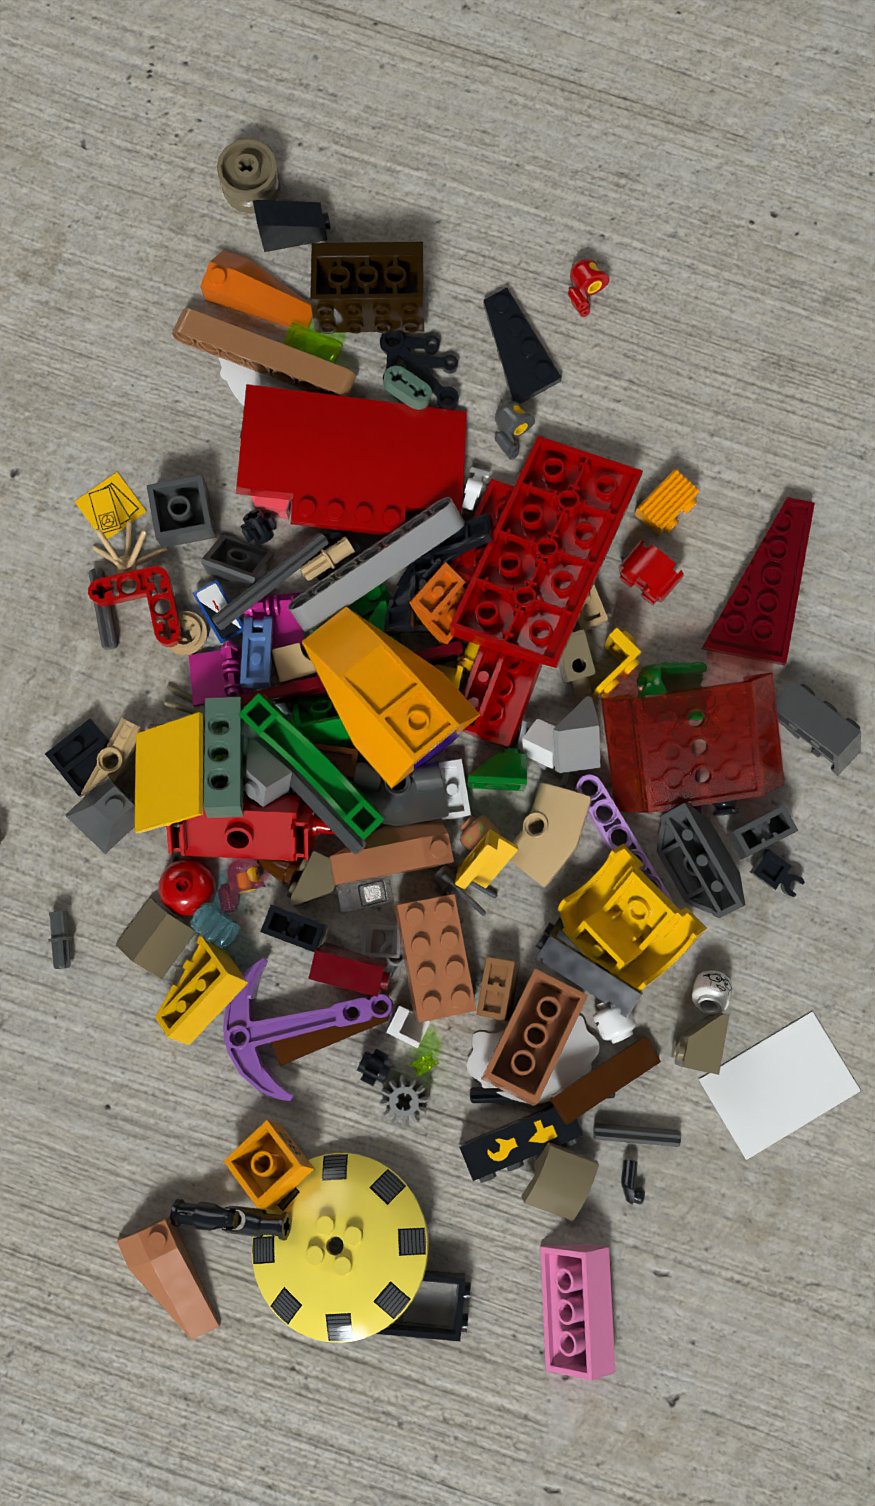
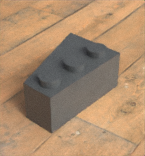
M793 680L770 704L771 715L795 738L799 739L801 737L814 747L811 752L817 758L821 754L834 765L831 771L837 776L861 752V731L859 725L850 718L844 719L837 713V709L828 701L822 702L816 698L813 690L807 685H799Z

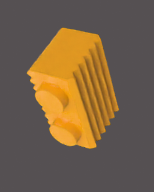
M674 469L637 507L634 515L658 537L664 531L669 534L679 523L677 517L683 512L686 514L690 513L698 504L696 498L700 491L686 477L679 473L677 469Z

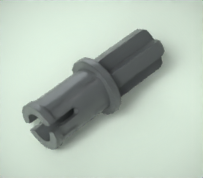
M67 911L49 912L51 938L48 939V942L52 944L54 969H67L71 966L69 940H72V936H69Z

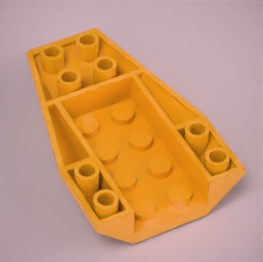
M348 607L343 608L302 641L353 745L391 789L414 771V764L454 731L460 733L480 716L479 712L442 671Z

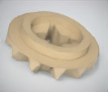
M180 611L178 615L181 628L185 630L192 628L190 635L193 641L191 642L183 638L176 646L167 648L179 656L192 655L196 651L201 650L203 644L207 641V627L203 619L196 613ZM166 620V633L162 634V636L170 640L171 634L176 632L171 630L168 620Z

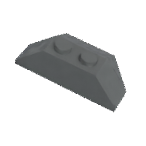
M688 802L662 815L656 852L683 900L700 910L711 913L717 918H721L745 906L740 872L711 821Z

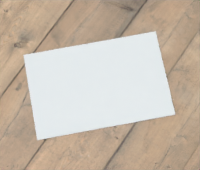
M813 1011L722 1065L719 1075L709 1073L699 1079L746 1160L861 1091Z

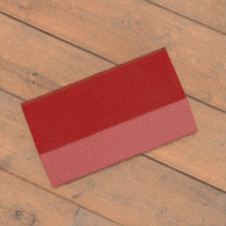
M480 646L462 694L479 712L480 716L462 731L487 743L504 748H512L542 664Z

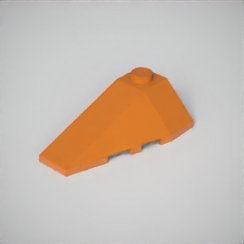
M223 250L209 262L200 286L205 301L307 334L313 319L311 304L249 258Z

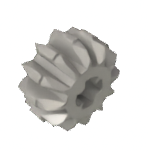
M401 1075L400 1086L397 1085L394 1079H390L389 1084L393 1091L388 1088L381 1090V1093L390 1097V1099L379 1101L381 1106L390 1105V1108L383 1112V1116L387 1117L393 1112L395 1116L392 1119V1124L394 1125L398 1123L399 1117H403V1125L408 1127V1116H411L414 1122L418 1123L420 1122V1117L415 1111L417 1110L423 1114H426L428 1111L425 1106L419 1104L429 1102L430 1100L429 1096H419L426 1089V1086L423 1084L415 1089L416 1077H413L410 1084L406 1085V1077ZM404 1093V1096L409 1094L412 1097L409 1102L410 1107L405 1108V1105H403L401 1108L397 1104L400 1099L399 1094Z

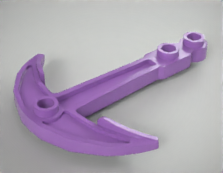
M263 958L253 964L243 974L249 983L226 1006L223 1024L224 1041L227 1052L239 1074L252 1086L268 1096L292 1101L294 1095L279 1083L269 1067L263 1066L258 1051L260 1045L332 1026L344 1027L370 1021L373 1016L384 1018L391 1014L393 1001L389 996L379 994L378 997L373 996L370 1000L363 997L336 1003L330 1008L253 1021L251 999H256L259 982L268 964V961ZM381 1000H384L387 1004V1008L383 1012L377 1009V1003ZM353 1006L358 1009V1015L355 1018L349 1015V1009ZM239 1032H243L246 1036L245 1041L242 1043L237 1040Z

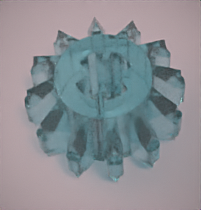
M203 903L195 911L190 921V925L195 932L206 939L207 942L220 949H226L234 943L241 931V927L236 920L211 903Z

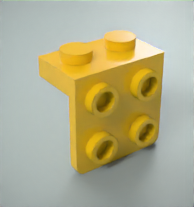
M616 628L606 640L604 648L620 665L595 689L592 696L595 700H598L601 696L606 699L617 688L616 686L620 683L618 679L622 677L626 680L640 663L637 659L641 651L634 645L636 643L635 639L625 630L621 632Z

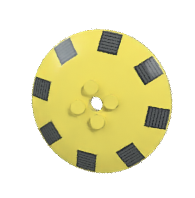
M325 1154L309 1159V1162L315 1169L272 1210L265 1209L270 1214L281 1215L283 1212H289L292 1219L291 1231L285 1241L280 1240L278 1236L264 1235L261 1238L252 1237V1264L258 1287L265 1301L278 1318L296 1332L309 1338L325 1342L342 1343L374 1335L388 1327L403 1314L413 1301L423 1281L428 1261L429 1239L421 1206L410 1187L397 1173L372 1158L358 1154ZM334 1237L341 1238L344 1244L342 1252L338 1255L332 1254L329 1250V1242Z

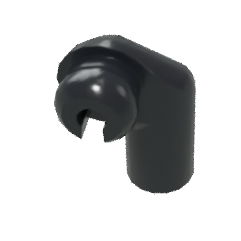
M623 1160L621 1185L625 1200L632 1205L633 1203L642 1204L645 1198V1190L643 1188H635L638 1162Z

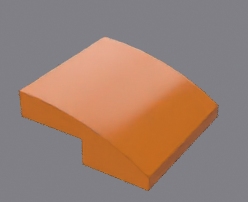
M446 562L443 563L409 602L422 623L442 645L448 644L454 637L451 635L449 625L466 591L463 587L465 581Z

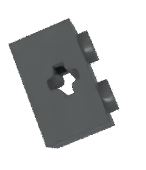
M783 805L728 833L727 836L741 860L799 830L787 808Z

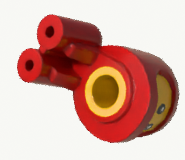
M589 258L577 261L570 271V279L574 287H569L568 296L581 317H585L590 313L588 297L604 289L610 281L607 273L600 271L597 263Z

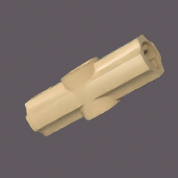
M123 718L120 720L106 748L98 754L97 765L81 792L82 795L86 796L108 775L116 783L118 782L120 776L128 770L129 759L136 748V733L145 731L144 729ZM117 755L118 764L113 769H110L108 760L111 756Z

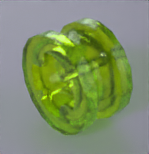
M432 1050L410 1063L411 1068H416L417 1077L439 1064L438 1060L432 1058Z

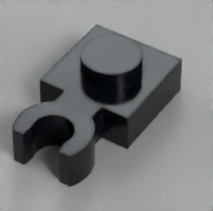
M770 849L764 850L750 871L751 874L770 888L776 890L780 885L783 893L795 897L796 893L790 889V883L792 881L802 885L805 883L802 877L788 874L792 866Z

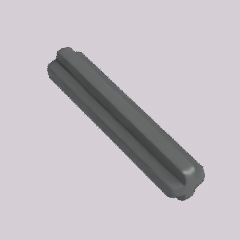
M102 568L92 569L88 573L90 584L96 579L106 577ZM100 587L99 593L95 595L103 599L105 598L104 594L108 591L104 587ZM94 603L101 646L104 650L115 649L118 647L111 605L101 607Z
M595 1123L593 1128V1137L596 1140L679 1147L681 1144V1132L678 1130Z

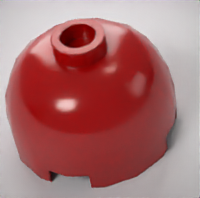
M181 859L170 864L162 872L158 882V893L162 903L171 912L181 916H194L206 911L213 903L217 894L216 880L213 871L204 863L194 859Z

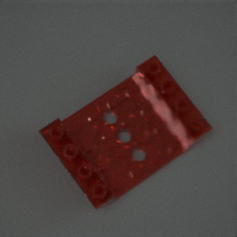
M773 673L744 676V681L647 696L632 697L630 694L601 698L613 800L618 810L639 813L673 810L685 802H688L691 806H699L764 796L784 786ZM693 711H700L703 714V720L697 726H691L688 723V717ZM699 739L706 742L704 752L701 754L692 753L691 746L693 742ZM700 768H707L709 770V777L704 782L695 781V773Z

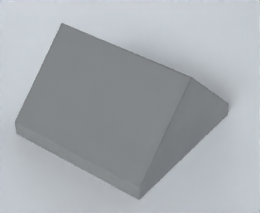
M587 696L553 729L555 771L559 773L600 768L599 722L593 699Z

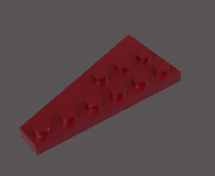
M790 497L786 498L703 644L702 650L782 666L787 663L815 502Z

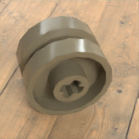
M242 139L234 141L224 148L218 158L217 172L224 197L230 206L240 212L253 214L255 213L254 200H276L278 198L281 184L275 156L268 146L258 140Z

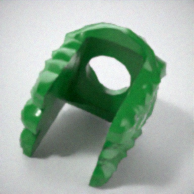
M698 661L692 663L662 662L661 664H651L643 667L637 678V697L642 702L640 713L648 715L657 722L665 720L669 722L699 721L706 718L711 691L701 690V683L704 680L702 677L703 673L707 671V665Z

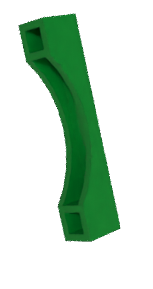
M258 693L238 714L261 738L279 752L314 786L340 817L363 840L387 818L265 694Z

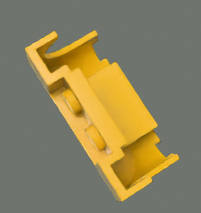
M623 844L612 850L601 869L580 889L564 898L557 910L561 913V919L565 927L562 931L585 956L641 991L670 969L706 931L707 927L687 907L680 910L640 870L644 864Z

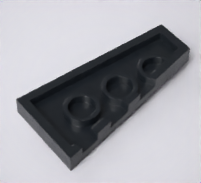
M508 288L483 300L484 310L495 340L498 357L501 361L504 377L511 394V400L521 404L560 383L561 375Z

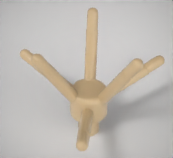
M130 521L127 522L125 555L118 556L100 529H97L96 533L109 553L97 546L92 547L95 552L114 563L119 574L137 570L136 566L167 551V547L160 548L136 560L147 531H141L131 555L132 522ZM133 580L125 581L122 586H133Z

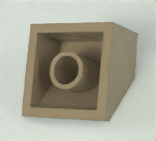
M724 1013L710 1014L680 1034L679 1041L675 1040L672 1047L671 1057L675 1058V1064L684 1068L719 1075L730 1015Z

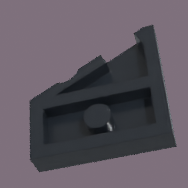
M90 718L47 751L45 755L76 794L81 797L83 796L81 792L97 765V756L101 750L106 748L109 740Z

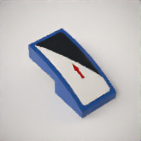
M217 579L193 592L196 601L221 644L243 632V624L239 617L222 630L212 620V617L230 603Z

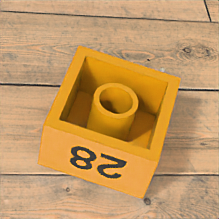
M266 1120L224 1160L226 1166L255 1206L272 1210L315 1169L284 1127L279 1123Z

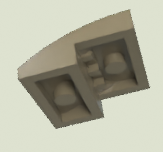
M548 1142L534 1163L536 1174L521 1195L523 1202L574 1221L592 1187L599 1166L598 1161Z

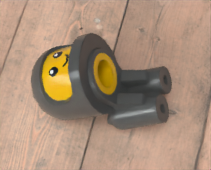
M507 401L496 410L495 422L501 431H496L494 438L507 457L513 460L519 455L515 439L535 424V418L530 413H525L518 402Z

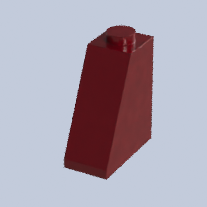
M324 942L314 952L308 979L378 997L382 989L387 990L391 973L386 972L388 966L386 962Z

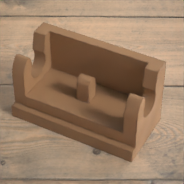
M486 957L476 1015L509 1021L512 1014L520 963Z

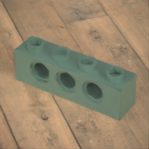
M241 697L205 698V709H200V713H203V726H205V736H203V753H205L203 763V808L207 818L243 817L244 720L238 715L244 709ZM220 727L228 728V730L224 733H215V731ZM219 754L228 755V757L222 761L214 760L215 757ZM219 781L228 782L224 788L218 789L214 787Z

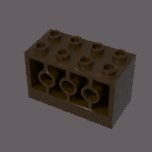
M423 241L312 243L310 301L315 333H388L390 330H400L406 333L424 332Z

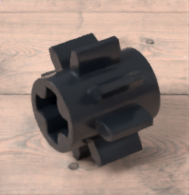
M260 509L247 513L243 518L245 524L240 526L246 540L250 542L254 539L256 544H264L271 540L274 536L273 530L277 528L271 513L268 511L263 514Z
M375 1049L373 1054L366 1051L357 1068V1071L363 1074L360 1080L371 1086H374L376 1081L383 1084L393 1065L386 1061L389 1055L379 1049Z

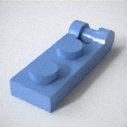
M264 616V619L244 617L240 676L242 689L270 688L273 616ZM263 630V633H254V631Z

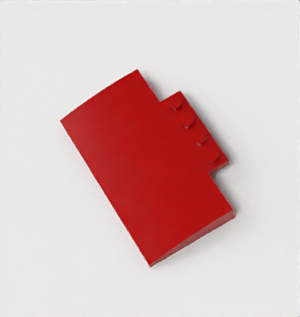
M246 384L236 494L292 500L291 525L389 535L405 524V513L418 515L443 498H451L461 514L466 411L434 407L417 410L402 403Z
M538 436L515 486L491 479L473 517L488 513L493 519V542L478 546L462 554L451 563L450 567L465 581L464 584L468 585L449 625L451 635L504 654L557 668L640 481L643 470Z

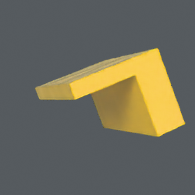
M489 829L457 868L455 885L465 890L471 881H474L486 889L518 851V846Z

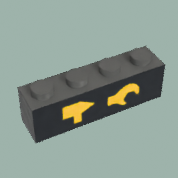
M551 1105L459 1144V1148L472 1180L479 1179L480 1183L495 1178L497 1176L496 1172L501 1169L507 1168L508 1171L518 1169L524 1165L523 1160L532 1156L537 1160L548 1142L567 1148L579 1142L578 1137L583 1136L577 1119L569 1124H565L554 1105Z

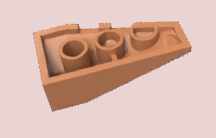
M440 818L403 826L388 824L370 834L365 839L367 845L358 854H353L346 847L329 857L334 885L436 868L454 862L449 834Z
M170 1215L117 1240L128 1269L192 1340L220 1326L179 1229L171 1224Z

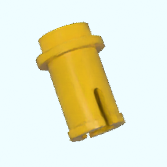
M469 642L462 656L457 658V667L458 665L464 666L463 672L471 673L480 645Z

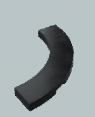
M489 513L466 521L459 531L408 566L397 583L398 589L393 600H390L384 625V632L387 635L393 636L414 631L416 613L409 602L443 563L446 562L449 565L462 554L483 544L493 542V519Z

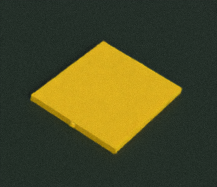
M198 712L136 733L134 832L142 833L203 815V713Z

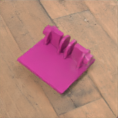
M300 592L264 596L244 612L246 617H254V619H264V616H273L272 650L300 643L301 647H304L302 641L305 639L304 631L288 609L291 601L298 597ZM263 630L254 631V633H263Z
M226 641L219 651L189 655L193 706L205 705V698L238 697V695L249 693V688L242 689L240 684L242 647L237 648L234 642Z

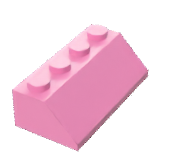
M589 1244L540 1246L546 1371L587 1380H595L616 1373L609 1247Z

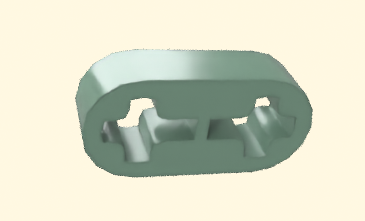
M391 366L386 370L383 385L390 394L413 409L421 410L429 405L432 390L427 383L401 366Z

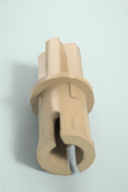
M343 537L326 550L321 549V554L301 566L300 570L308 581L312 580L328 568H335L334 565L355 551L347 538Z

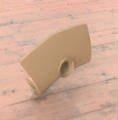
M540 783L531 813L525 818L523 829L512 842L518 846V851L510 861L541 886L547 887L579 844L591 804V797L568 789ZM544 822L543 831L535 834L536 826Z

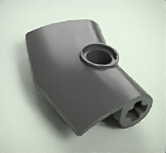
M358 762L353 783L387 816L382 823L403 826L443 818L449 815L439 762L424 764L414 769L413 772L405 777L406 786L400 791L391 789L369 763Z

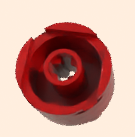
M640 540L619 565L618 568L621 574L619 579L628 587L632 588L635 585L643 591L641 597L651 605H654L656 602L662 603L684 577V573L680 570L677 574L673 569L676 563L652 544L648 548L644 547L645 541Z

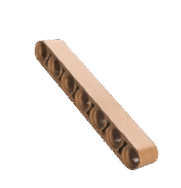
M184 308L172 331L173 337L185 345L308 392L348 397L356 380V375L345 367L193 309Z

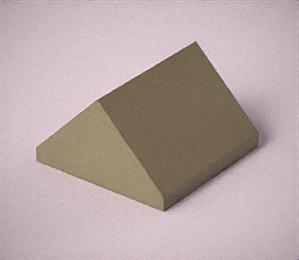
M150 898L116 943V946L132 962L163 979L197 931Z

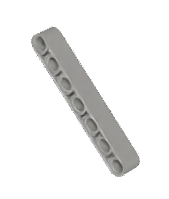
M447 497L437 501L296 597L289 604V611L303 631H311L317 628L343 608L349 606L459 531L465 524L464 519L451 498Z

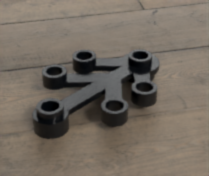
M390 330L388 333H382L380 347L387 354L386 370L391 366H397L399 356L406 364V370L430 386L432 393L437 397L439 408L454 410L459 403L458 392L453 387H443L426 368L443 369L445 373L452 374L458 369L457 358L453 355H446L445 357L414 356L408 350L424 349L428 354H436L440 349V341L436 336L431 335L426 338L406 337L400 330ZM391 340L398 341L396 346H390L388 343ZM429 342H435L437 346L435 348H429L427 347V344ZM453 361L455 365L452 368H448L445 366V363ZM445 398H451L453 402L449 405H446L443 403V400Z

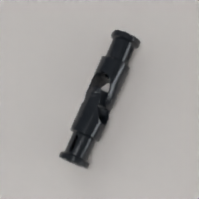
M176 1199L170 1212L171 1224L175 1227H179L181 1224L192 1225L198 1230L206 1231L222 1228L226 1233L260 1238L264 1235L278 1236L283 1241L287 1240L292 1225L289 1212H283L281 1215L267 1213L265 1209L242 1206L222 1208L215 1203L202 1201L198 1204L185 1203L183 1199ZM240 1210L245 1215L244 1226L242 1227V1229L232 1230L237 1229V1227L241 1224L242 1217L239 1211H236Z

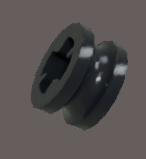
M737 798L711 801V805L715 807L713 816L739 813V809L735 807Z

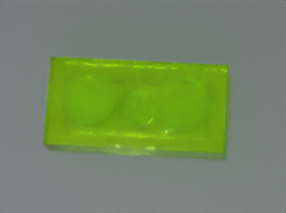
M291 323L283 342L284 345L336 364L343 348L342 341Z

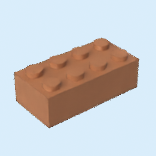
M455 894L394 905L415 1020L417 1022H424L477 1011Z
M534 969L481 1080L532 1106L538 1104L588 995Z

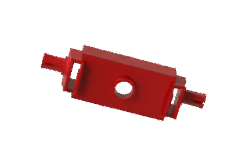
M243 793V817L207 818L203 808V815L180 821L179 827L177 822L166 826L168 854H172L175 851L181 852L182 856L286 861H298V857H304L305 860H308L318 833L334 834L305 802H301L299 795L285 794L262 807L254 799L249 798L246 793ZM297 826H304V833L297 834ZM233 831H242L248 837L231 836L230 833Z

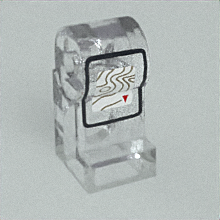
M390 879L337 886L340 909L343 914L394 902Z

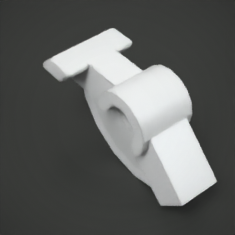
M471 467L470 473L474 476L467 481L466 495L462 508L473 511L477 497L479 498L484 484L482 479L489 478L490 472Z

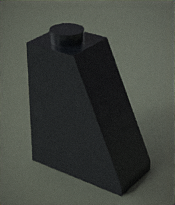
M253 201L264 252L327 241L326 230L331 229L328 212L322 213L320 202Z

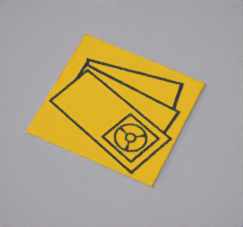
M118 472L74 501L95 531L100 529L107 539H110L124 529L128 521L134 522L147 512Z

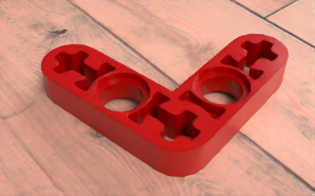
M152 566L94 580L89 585L88 595L90 599L101 607L147 597L154 634L158 642L165 647H174L181 641L182 630L172 582L164 568ZM156 574L164 578L160 580L163 593H158L155 584L150 582L154 580V575ZM132 579L137 582V588L134 592H123L122 585L125 581ZM113 583H116V589L119 593L118 596H116L114 591H109L115 589L112 585ZM100 587H104L109 591L104 594L105 598L103 599L95 595L99 593ZM160 600L170 602V609L164 614L157 613L155 610V606ZM168 620L169 627L172 631L176 632L171 634L170 640H167L165 636H161V634L166 633L165 624L162 621Z

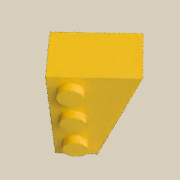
M202 935L199 936L196 942L199 946L192 959L186 960L182 967L185 971L177 985H172L155 1016V1019L168 1038L190 1045L249 983L222 944Z

